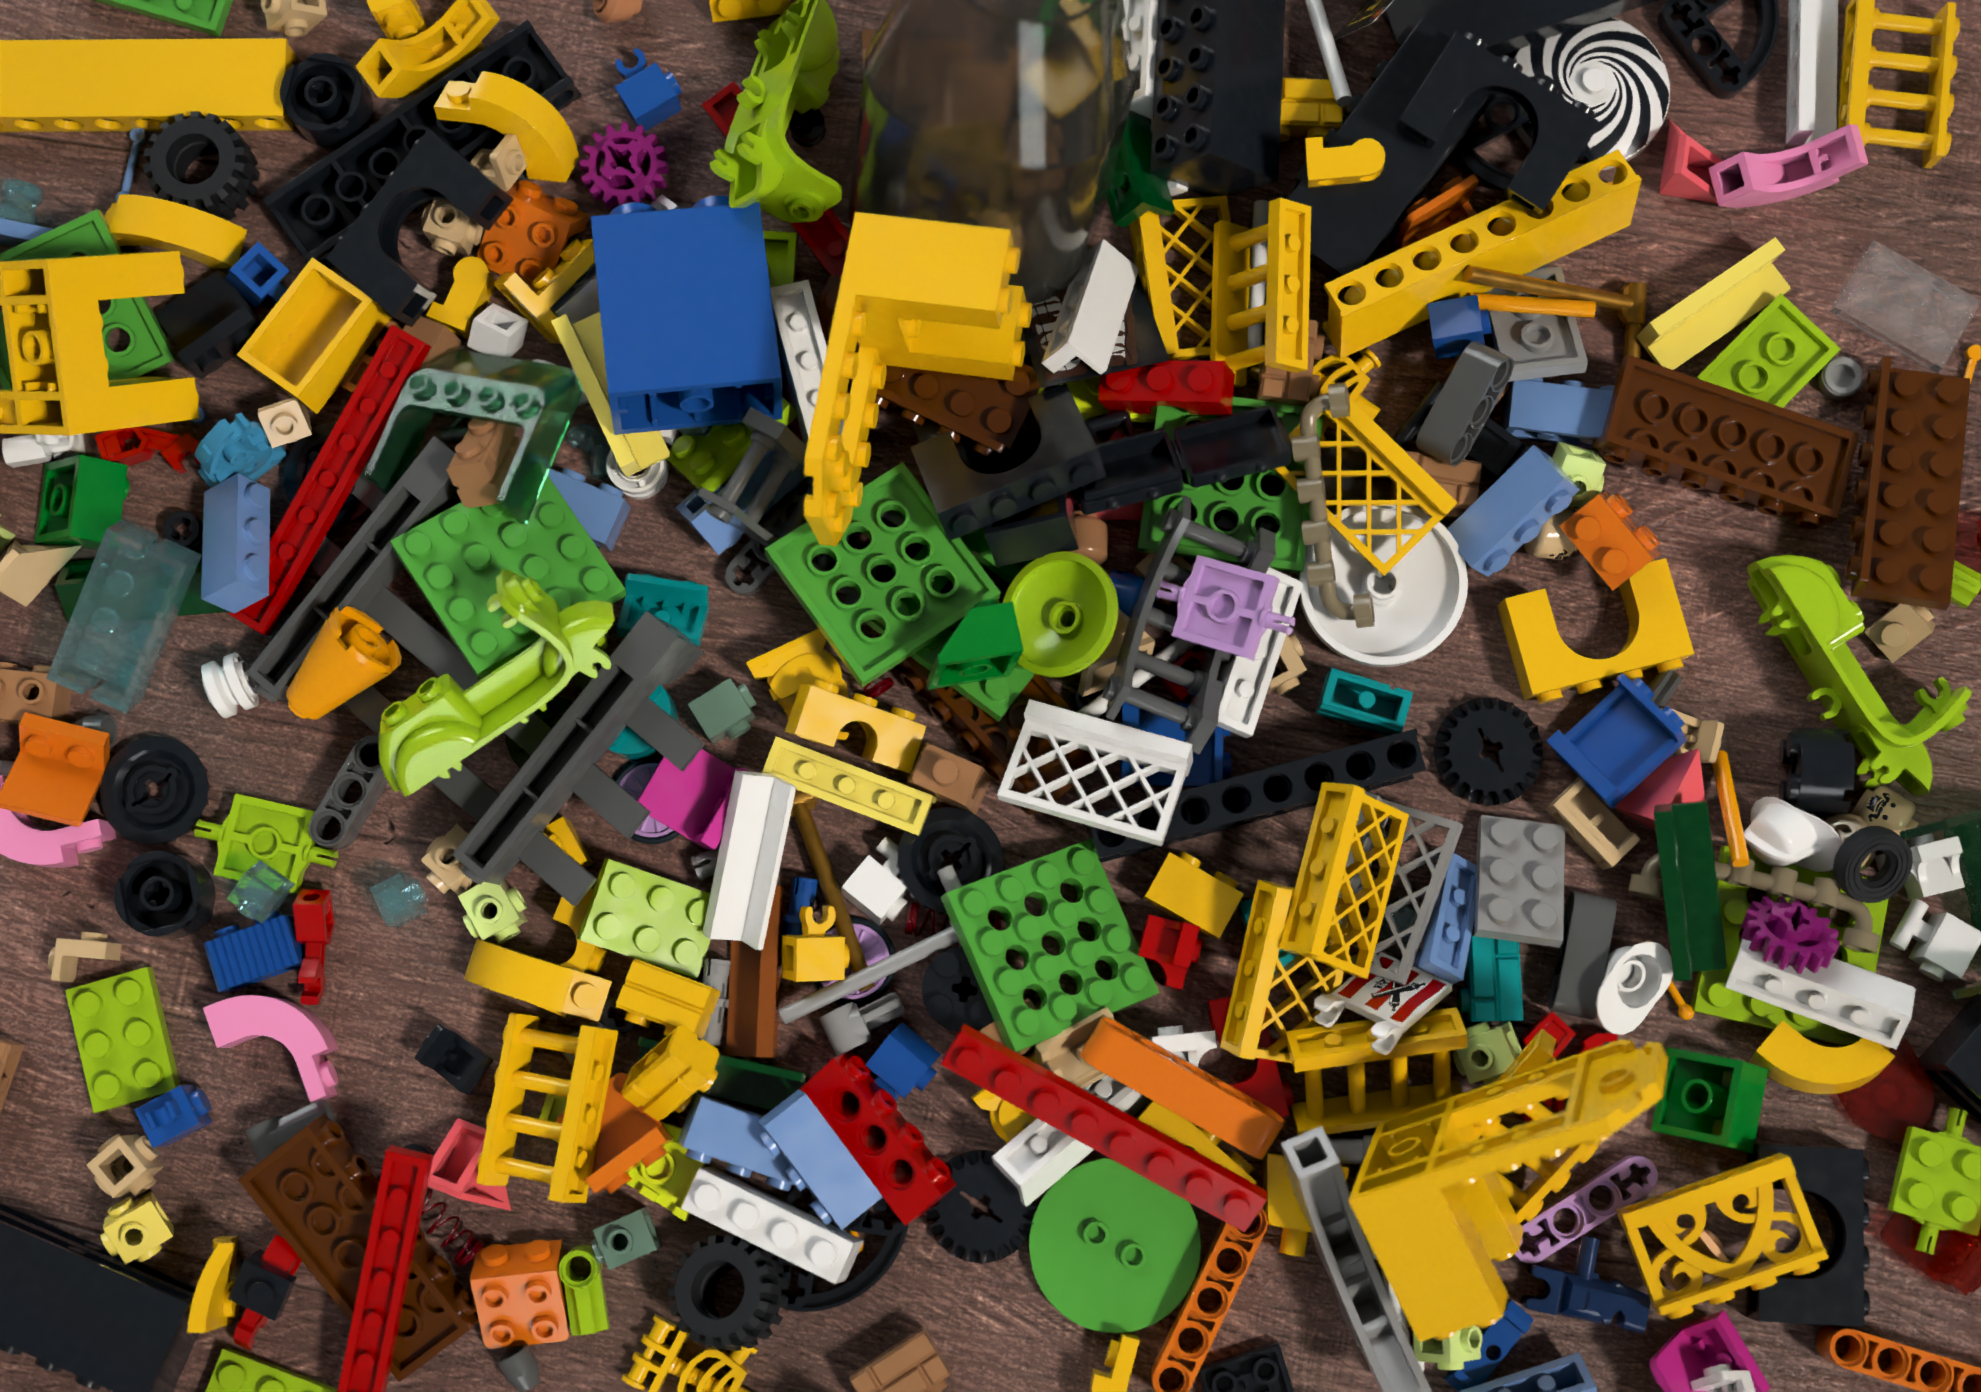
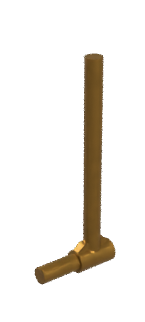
M1468 265L1463 271V280L1465 282L1555 299L1596 301V306L1618 310L1617 315L1622 321V325L1625 326L1624 358L1631 355L1640 359L1641 343L1636 336L1642 331V326H1645L1646 283H1625L1618 293L1477 266Z
M796 790L790 818L795 817L826 903L835 909L836 917L834 924L838 935L845 937V944L848 946L850 954L849 965L852 973L868 967L811 814V810L815 809L820 799ZM875 984L867 985L859 989V992L869 990L875 987Z

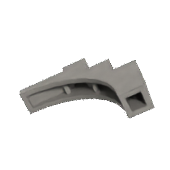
M1317 1127L1282 1142L1281 1146L1293 1193L1311 1227L1316 1251L1335 1288L1340 1312L1357 1347H1360L1380 1391L1432 1392L1388 1297L1361 1226L1348 1202L1350 1195L1341 1163L1323 1127Z

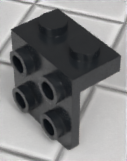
M221 270L213 272L157 312L158 321L180 350L176 354L183 364L200 379L218 370L224 363L236 356L261 324V321L243 296L225 280L227 275Z

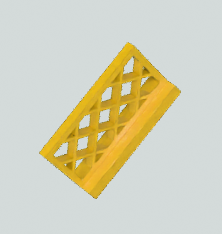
M1227 196L1172 200L1175 208L1174 214L1184 221V224L1174 236L1160 225L1159 214L1149 210L1129 225L1135 265L1139 269L1138 275L1169 360L1210 358L1211 346H1202L1205 342L1211 345V329L1209 331L1205 330L1189 316L1199 303L1212 311V300L1206 296L1212 288V281L1201 292L1183 277L1194 264L1210 277H1213V267L1200 256L1210 243L1213 244L1214 232L1212 233L1194 217L1202 209L1217 208L1219 221L1223 220L1231 223ZM1188 210H1194L1191 215L1186 212ZM1188 225L1207 240L1197 253L1178 240V237ZM1162 238H1163L1166 242H1168V244L1165 246V248L1163 247V240H1162ZM1171 246L1190 260L1180 275L1166 264L1165 254ZM1168 277L1174 281L1171 286H1169ZM1177 285L1196 299L1186 314L1172 303L1171 292ZM1174 316L1180 320L1176 326ZM1183 324L1202 338L1196 348L1179 349L1176 332Z
M1349 397L1350 416L1332 418L1330 410L1319 415L1320 417L1324 413L1336 425V441H1320V448H1336V471H1322L1323 477H1336V500H1326V506H1336V516L1326 508L1329 524L1384 577L1458 502ZM1300 424L1288 435L1291 443L1292 437L1301 436ZM1341 431L1351 441H1341ZM1359 447L1366 454V470L1341 471V448ZM1371 460L1381 470H1371ZM1285 466L1274 468L1297 492L1296 477H1305V471H1289ZM1341 477H1366V500H1341ZM1371 477H1389L1396 484V500H1371ZM1401 489L1412 500H1401ZM1341 506H1366V529H1348L1341 522ZM1371 506H1396V529H1371ZM1401 506H1419L1430 519L1420 529H1401ZM1355 535H1366V546ZM1371 535H1396V553L1385 564L1371 552ZM1401 535H1413L1401 547Z
M1322 782L1279 949L1306 956L1358 978L1368 979L1409 814L1364 794L1365 789L1354 784ZM1360 809H1362L1365 821L1356 827ZM1388 817L1392 819L1388 837L1384 839L1379 823ZM1369 831L1373 848L1365 853L1360 837ZM1351 849L1355 862L1345 868ZM1377 858L1380 870L1378 877L1373 880L1368 864ZM1358 873L1363 889L1354 895L1349 879ZM1340 891L1344 903L1335 909ZM1367 899L1370 909L1367 919L1363 921L1358 905ZM1348 914L1353 930L1343 937L1339 920ZM1328 933H1330L1333 945L1324 951ZM1357 941L1359 952L1356 964H1352L1347 947Z
M1263 880L1257 881L1220 1047L1239 1058L1254 1060L1256 1057L1292 1063L1289 1052L1281 1051L1287 1047L1286 1029L1279 1017L1296 1005L1304 1021L1292 1030L1322 1026L1320 1024L1317 1026L1314 1021L1315 1016L1321 1011L1317 1010L1310 1014L1302 999L1318 987L1323 994L1333 993L1341 986L1344 972L1329 966L1320 973L1313 959L1303 955H1298L1284 967L1278 959L1279 946L1295 888ZM1338 896L1336 906H1341L1344 901L1341 896ZM1348 914L1342 918L1340 924L1343 937L1353 930ZM1328 933L1325 947L1329 946L1330 948L1333 942L1330 933ZM1305 963L1313 979L1297 991L1288 975ZM1282 981L1290 997L1273 1009L1268 1000L1270 989ZM1273 1023L1281 1038L1268 1048L1258 1047L1261 1031Z

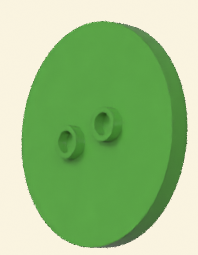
M1110 1158L1091 1160L1072 1168L1045 1192L1035 1211L1032 1221L1034 1224L1031 1225L1029 1235V1252L1037 1283L1049 1302L1062 1315L1082 1327L1104 1333H1127L1149 1327L1169 1315L1185 1298L1193 1284L1200 1261L1201 1240L1198 1222L1190 1203Z

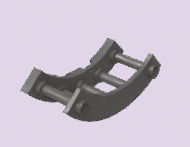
M750 407L742 422L752 432L750 436L751 445L720 496L703 487L698 495L709 505L706 510L708 514L725 524L731 522L751 538L768 547L807 522L804 516V498L807 494L813 495V476H807L809 477L806 482L808 488L778 538L758 525L788 472H794L795 469H798L805 474L807 446L785 424ZM767 450L770 452L773 450L775 454L772 459L775 463L744 513L735 503ZM889 510L881 515L882 522L888 527H899L904 523L903 516L897 511ZM852 533L848 535V537L846 538L847 542L851 537ZM821 554L817 562H812V564L819 571H829L835 564V560L828 554ZM877 565L871 570L872 577L879 582L888 566ZM842 587L837 591L845 596L843 603L846 605L855 604L860 599L858 591L852 587Z
M1183 496L1177 509L1170 508L1165 515L1161 526V531L1165 533L1141 586L1123 637L1114 673L1108 678L1102 697L1108 700L1106 718L1111 720L1115 719L1121 706L1126 702L1181 724L1180 728L1185 730L1184 742L1192 744L1193 752L1200 754L1218 724L1220 700L1224 685L1223 682L1216 680L1221 661L1228 663L1232 654L1200 645V649L1204 650L1205 653L1200 669L1192 672L1139 651L1146 623L1172 633L1177 619L1174 615L1152 607L1163 578L1183 586L1191 575L1192 571L1170 563L1182 535L1237 557L1240 567L1265 574L1276 556L1275 533L1262 527L1259 528L1253 541L1247 539L1245 542H1242L1191 521V498ZM1134 668H1139L1186 687L1187 693L1192 694L1191 703L1188 708L1132 687Z

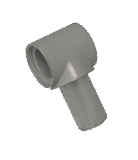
M891 992L860 1008L856 1003L850 1002L819 1018V1021L836 1056H839L871 1041V1030L902 1016L905 1013V1009L898 994Z

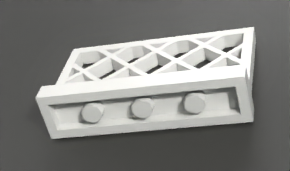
M1029 699L1024 712L1025 721L997 794L998 800L1162 846L1185 777H1188L1193 763L1192 744ZM1032 735L1047 739L1053 750L1032 760L1026 748ZM1057 743H1061V744H1065V745L1059 747ZM1078 748L1089 751L1094 761L1072 771L1064 755ZM1024 757L1027 763L1020 766L1022 758ZM1058 758L1067 774L1045 784L1037 768ZM1117 760L1129 762L1135 773L1113 783L1104 766ZM1138 765L1143 766V767H1146V768L1140 769ZM1099 769L1108 786L1086 796L1077 779ZM1032 771L1040 786L1027 794L1011 790L1015 778ZM1158 771L1175 775L1171 787L1157 794H1154L1146 780V777ZM1140 781L1149 798L1127 808L1118 791ZM1072 782L1080 799L1067 806L1056 803L1050 792ZM1113 794L1122 811L1109 817L1097 815L1091 804ZM1045 795L1047 800L1040 799V797ZM1167 799L1163 809L1159 802ZM1154 806L1160 816L1156 831L1138 827L1132 815ZM1085 807L1088 812L1082 811L1080 809ZM1127 819L1128 823H1124L1121 821Z

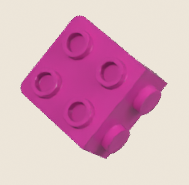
M703 749L699 751L684 771L678 769L663 756L639 796L638 801L651 811L648 815L649 817L704 849L715 850L718 844L720 845L735 770H748L745 768H733Z
M1725 1310L1683 1324L1649 1362L1653 1377L1664 1392H1706L1692 1391L1690 1382L1705 1377L1704 1369L1722 1364H1729L1731 1371H1750L1756 1392H1767L1771 1388Z

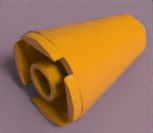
M345 606L341 611H339V607L335 608L327 617L286 691L290 710L302 719L309 718L317 720L393 673L401 665L402 656L397 644L393 639L387 644L379 635L384 628L366 613L351 606Z

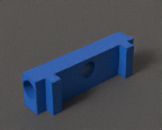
M1508 1298L1503 1317L1494 1324L1484 1327L1481 1331V1359L1464 1362V1369L1450 1370L1443 1379L1457 1391L1484 1383L1523 1333L1526 1334L1531 1328L1530 1325L1535 1319ZM1491 1345H1496L1498 1353L1494 1358H1488L1486 1355V1350Z

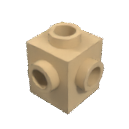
M261 0V8L265 13L267 29L284 32L285 35L290 37H301L308 34L313 27L328 16L325 0Z
M434 200L432 205L428 204L422 215V231L432 243L431 247L445 255L455 256V253L459 252L469 256L473 245H478L483 237L484 228L470 219L450 201Z
M458 824L445 836L436 838L427 848L426 855L421 861L431 870L426 878L443 894L451 889L459 896L478 884L463 874L460 869L464 864L452 855L468 836V833Z
M117 1134L111 1137L98 1148L99 1154L86 1164L94 1174L97 1185L112 1198L132 1194L134 1197H138L155 1184L157 1180L154 1178V1175L164 1167L157 1158L160 1154L158 1149L152 1148L147 1137H140L138 1134L124 1136ZM129 1162H130V1163L132 1164V1166L134 1167V1169H133L132 1171H131V1169H130V1167H129Z

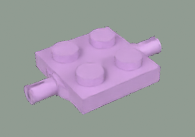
M1197 555L1191 575L1183 586L1162 580L1160 588L1172 592L1158 589L1156 594L1157 598L1177 602L1178 616L1171 636L1252 661L1255 659L1261 637L1267 628L1290 635L1293 629L1278 622L1292 626L1295 625L1294 617L1272 612V602L1280 581L1279 578Z

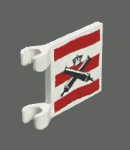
M1383 952L1379 953L1377 956L1382 967L1397 973L1401 960ZM1412 966L1405 986L1369 974L1368 979L1352 976L1333 993L1322 994L1315 999L1314 1007L1321 1012L1315 1016L1314 1021L1322 1026L1331 1027L1335 1024L1344 1008L1377 1022L1372 1027L1371 1034L1378 1039L1372 1043L1371 1049L1380 1054L1388 1055L1394 1049L1402 1034L1452 991V984Z

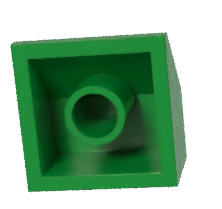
M81 454L44 464L34 544L82 545L81 548L104 549L118 546V541L124 532V519L121 517L123 501L128 495L130 486L129 479L126 477L128 465Z
M989 599L975 604L974 608H970L937 656L926 681L928 690L1009 677L1024 651L1013 602L999 603L997 599Z
M1667 1047L1668 1064L1663 1097L1655 1105L1651 1131L1753 1154L1768 1069L1742 1060Z

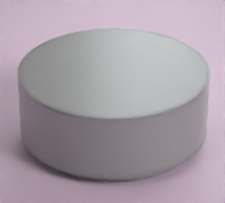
M1835 357L1819 371L1817 377L1818 386L1827 397L1834 400H1843L1859 390L1863 382V373L1860 366L1854 360L1848 357Z

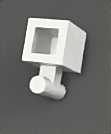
M887 836L876 848L878 852L888 859L882 866L868 855L841 888V895L879 926L886 917L893 922L908 903L903 898L907 892V887L897 878L900 874L899 869L896 867L898 852L896 850L898 845Z
M1913 898L1889 943L1905 951L1910 940L1913 938L1917 943L1909 959L1921 965L1919 971L1922 974L1939 982H1943L1944 979H1962L1981 944V931L1948 912L1932 914L1928 923H1926L1922 918L1929 905Z

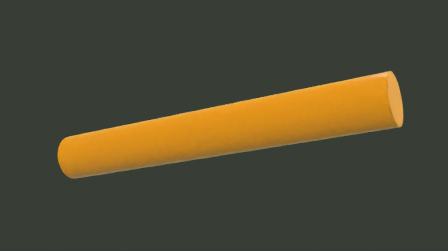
M1470 293V295L1477 294L1480 310L1595 317L1596 301Z
M1719 750L1717 759L1712 763L1731 861L1734 867H1744L1750 863L1728 754L1726 751Z

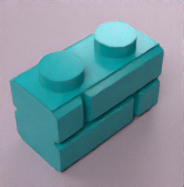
M1331 668L1324 679L1315 714L1389 736L1402 732L1413 692L1398 687L1392 690L1388 684Z
M1471 936L1464 973V988H1458L1457 991L1458 1011L1460 1014H1466V1022L1524 1021L1519 942Z

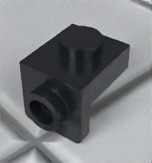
M442 1024L436 1025L434 1030L425 1038L422 1047L415 1055V1060L420 1064L433 1069L458 1091L467 1095L472 1092L493 1062L489 1055L463 1034Z
M259 1249L248 1258H241L234 1267L230 1276V1282L234 1283L228 1299L275 1321L282 1315L297 1277L260 1260L265 1251Z

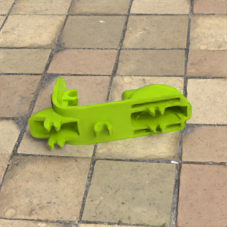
M796 0L785 9L781 17L770 24L767 30L758 32L757 35L760 38L754 44L759 52L750 76L742 82V85L745 87L744 91L737 95L736 99L739 105L727 135L725 147L714 152L716 159L709 164L716 175L730 182L729 205L731 208H745L759 202L761 210L790 223L817 221L824 211L842 200V186L799 158L790 148L785 138L794 109L799 114H803L811 108L813 110L820 108L829 97L830 92L828 88L831 79L839 69V64L837 63L840 56L838 27L826 0Z
M1788 554L1770 556L1748 565L1747 572L1750 579L1747 580V585L1763 610L1758 619V624H1764L1769 621L1772 624V627L1765 632V635L1770 637L1779 635L1814 690L1806 699L1808 702L1819 698L1826 709L1825 713L1818 716L1820 721L1832 718L1838 729L1850 730L1851 734L1847 737V740L1853 742L1854 747L1864 757L1856 767L1855 774L1862 775L1866 774L1867 771L1872 774V777L1863 783V787L1871 789L1880 784H1888L1896 780L1914 796L1928 794L1933 779L1932 761L1923 741L1932 737L1940 729L1942 732H1946L1966 720L1962 713L1969 709L1966 702L1971 697L1972 691L1966 686L1951 691V687L1946 679L1943 677L1937 678L1932 681L1938 691L1937 698H1931L1924 688L1915 691L1916 701L1924 708L1909 723L1905 725L1900 724L1890 713L1845 643L1865 630L1863 624L1864 616L1859 606L1854 601L1848 600L1841 589V580L1836 570L1829 564L1825 565L1822 561Z
M502 570L496 578L497 593L492 595L487 601L488 610L492 613L499 607H503L507 614L501 617V623L505 629L514 626L519 621L542 637L525 651L466 691L449 674H443L438 678L432 677L426 680L415 694L403 702H394L385 709L381 716L382 720L378 733L379 762L383 775L394 792L401 790L403 796H408L438 776L449 779L451 777L449 771L451 767L461 771L464 758L519 721L524 724L529 722L528 715L538 708L541 711H545L547 709L546 703L555 697L578 671L591 678H597L598 671L596 666L593 665L596 662L600 663L601 667L609 670L611 668L610 657L595 645L597 644L602 649L607 648L605 634L614 622L612 603L599 600L584 601L563 610L552 597L541 589L532 577L529 576L525 579L510 570Z

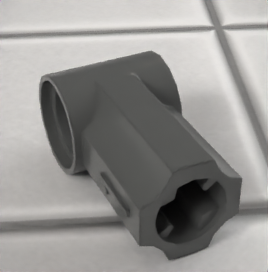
M321 1099L284 1117L281 1115L247 1129L245 1134L257 1163H260L323 1113L330 1120L338 1123L332 1108L326 1100Z

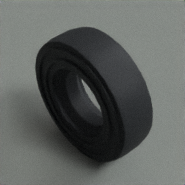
M1882 826L1864 827L1851 834L1838 849L1833 863L1834 878L1840 888L1855 900L1864 903L1880 902L1894 895L1908 879L1912 868V852L1907 842L1894 831ZM1875 851H1884L1886 858L1880 871L1870 878H1862L1860 868L1864 860Z

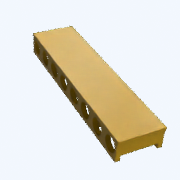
M287 38L0 40V132L131 131L133 128H143L145 131H163L159 126L165 121L171 125L176 122L174 116L183 113L186 118H190L191 112L198 111L205 118L208 113L217 115L221 121H227L236 131L293 130V122L285 112L280 100V87L285 73L292 67L293 62H296V54L288 44ZM222 118H231L236 120H226ZM263 118H272L277 120H268Z
M1617 149L1570 171L1545 210L1539 216L1528 211L1527 215L1524 207L1509 199L1325 283L1324 289L1329 296L1328 321L1324 322L1322 327L1337 350V356L1339 359H1342L1429 319L1427 303L1469 296L1470 293L1483 294L1496 288L1465 282L1463 280V271L1468 265L1524 275L1630 226L1642 179L1639 175L1635 174L1620 150ZM1605 167H1616L1612 185L1603 182L1599 178L1600 171ZM1574 183L1563 196V188L1568 184ZM1500 217V218L1493 224V226H1492V228H1491V232H1490V231L1488 230V224H1489V222H1490L1492 219H1494V218ZM1464 234L1457 240L1454 246L1455 250H1453L1450 246L1452 239L1457 235ZM1420 252H1425L1418 260L1420 268L1418 269L1413 264L1414 257ZM1388 269L1381 278V283L1384 286L1382 287L1376 282V276L1381 270ZM1351 286L1344 295L1347 303L1344 304L1338 299V294L1344 287Z

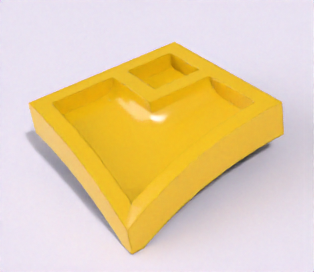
M218 1236L213 1239L214 1252L210 1256L198 1281L189 1314L187 1333L210 1332L232 1324L233 1317L237 1316L239 1304L229 1300L228 1297L234 1283L230 1282V1276L236 1266L238 1236Z

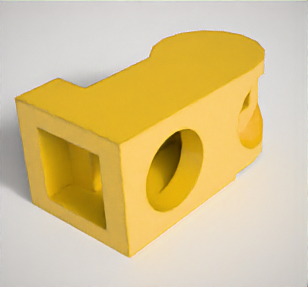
M1323 137L1305 138L1308 188L1372 181L1381 174L1384 168V148L1374 139H1360L1352 146L1323 148Z
M472 256L458 261L453 271L454 283L444 304L441 305L433 301L426 315L429 320L446 326L455 335L467 340L469 339L473 319L487 308L495 287L493 285L495 278L485 262L478 257Z

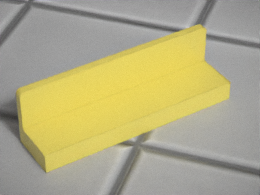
M1776 237L1651 321L1636 336L1657 365L1675 370L1764 309L1780 293L1784 295L1790 290V285L1772 263L1785 251V248Z
M600 312L574 324L571 323L566 314L552 320L554 329L617 463L625 476H631L669 458L670 452L660 431L614 435L608 396Z
M775 737L762 773L774 774L795 785L796 790L920 836L931 804H935L937 799L933 795L779 737Z

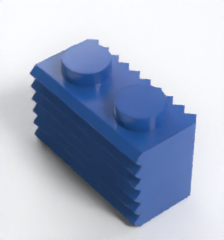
M272 911L255 917L256 925L240 930L239 925H233L215 931V939L203 944L218 992L229 993L300 968L302 960L305 958L304 944L296 941L294 917L280 916L279 911Z

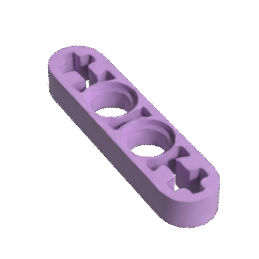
M1630 1155L1624 1157L1541 1209L1532 1221H1522L1520 1224L1527 1235L1536 1236L1544 1231L1538 1226V1222L1543 1220L1545 1229L1555 1238V1241L1550 1244L1549 1238L1544 1236L1534 1243L1536 1251L1533 1254L1527 1250H1519L1513 1256L1525 1263L1540 1262L1615 1215L1616 1209L1628 1206L1642 1198L1655 1188L1658 1181V1172L1655 1165L1649 1159L1642 1156ZM1631 1165L1637 1168L1644 1167L1646 1172L1641 1176L1643 1184L1640 1186L1638 1183L1630 1182L1624 1185L1621 1189L1627 1195L1622 1198L1620 1189L1610 1180V1177L1614 1175L1615 1180L1621 1182L1631 1175L1629 1169ZM1599 1185L1607 1187L1611 1193V1203L1603 1210L1594 1209L1589 1201L1591 1190ZM1562 1208L1570 1209L1576 1218L1574 1228L1566 1233L1559 1232L1553 1224L1555 1213Z

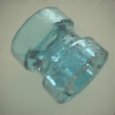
M3 179L0 187V195L2 196L0 218L37 225L38 217L35 214L36 206L42 202L44 190L25 181Z

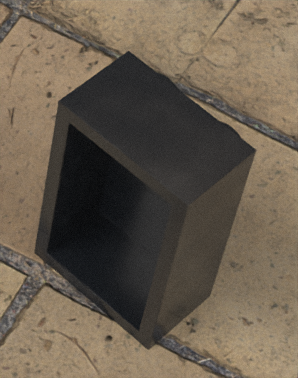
M1036 429L1022 433L1010 460L997 455L995 461L977 453L979 473H1003L1025 463L1035 453L1040 444L1041 435L1039 430ZM1071 491L984 527V535L997 567L1041 558L1053 552H1069L1079 549Z

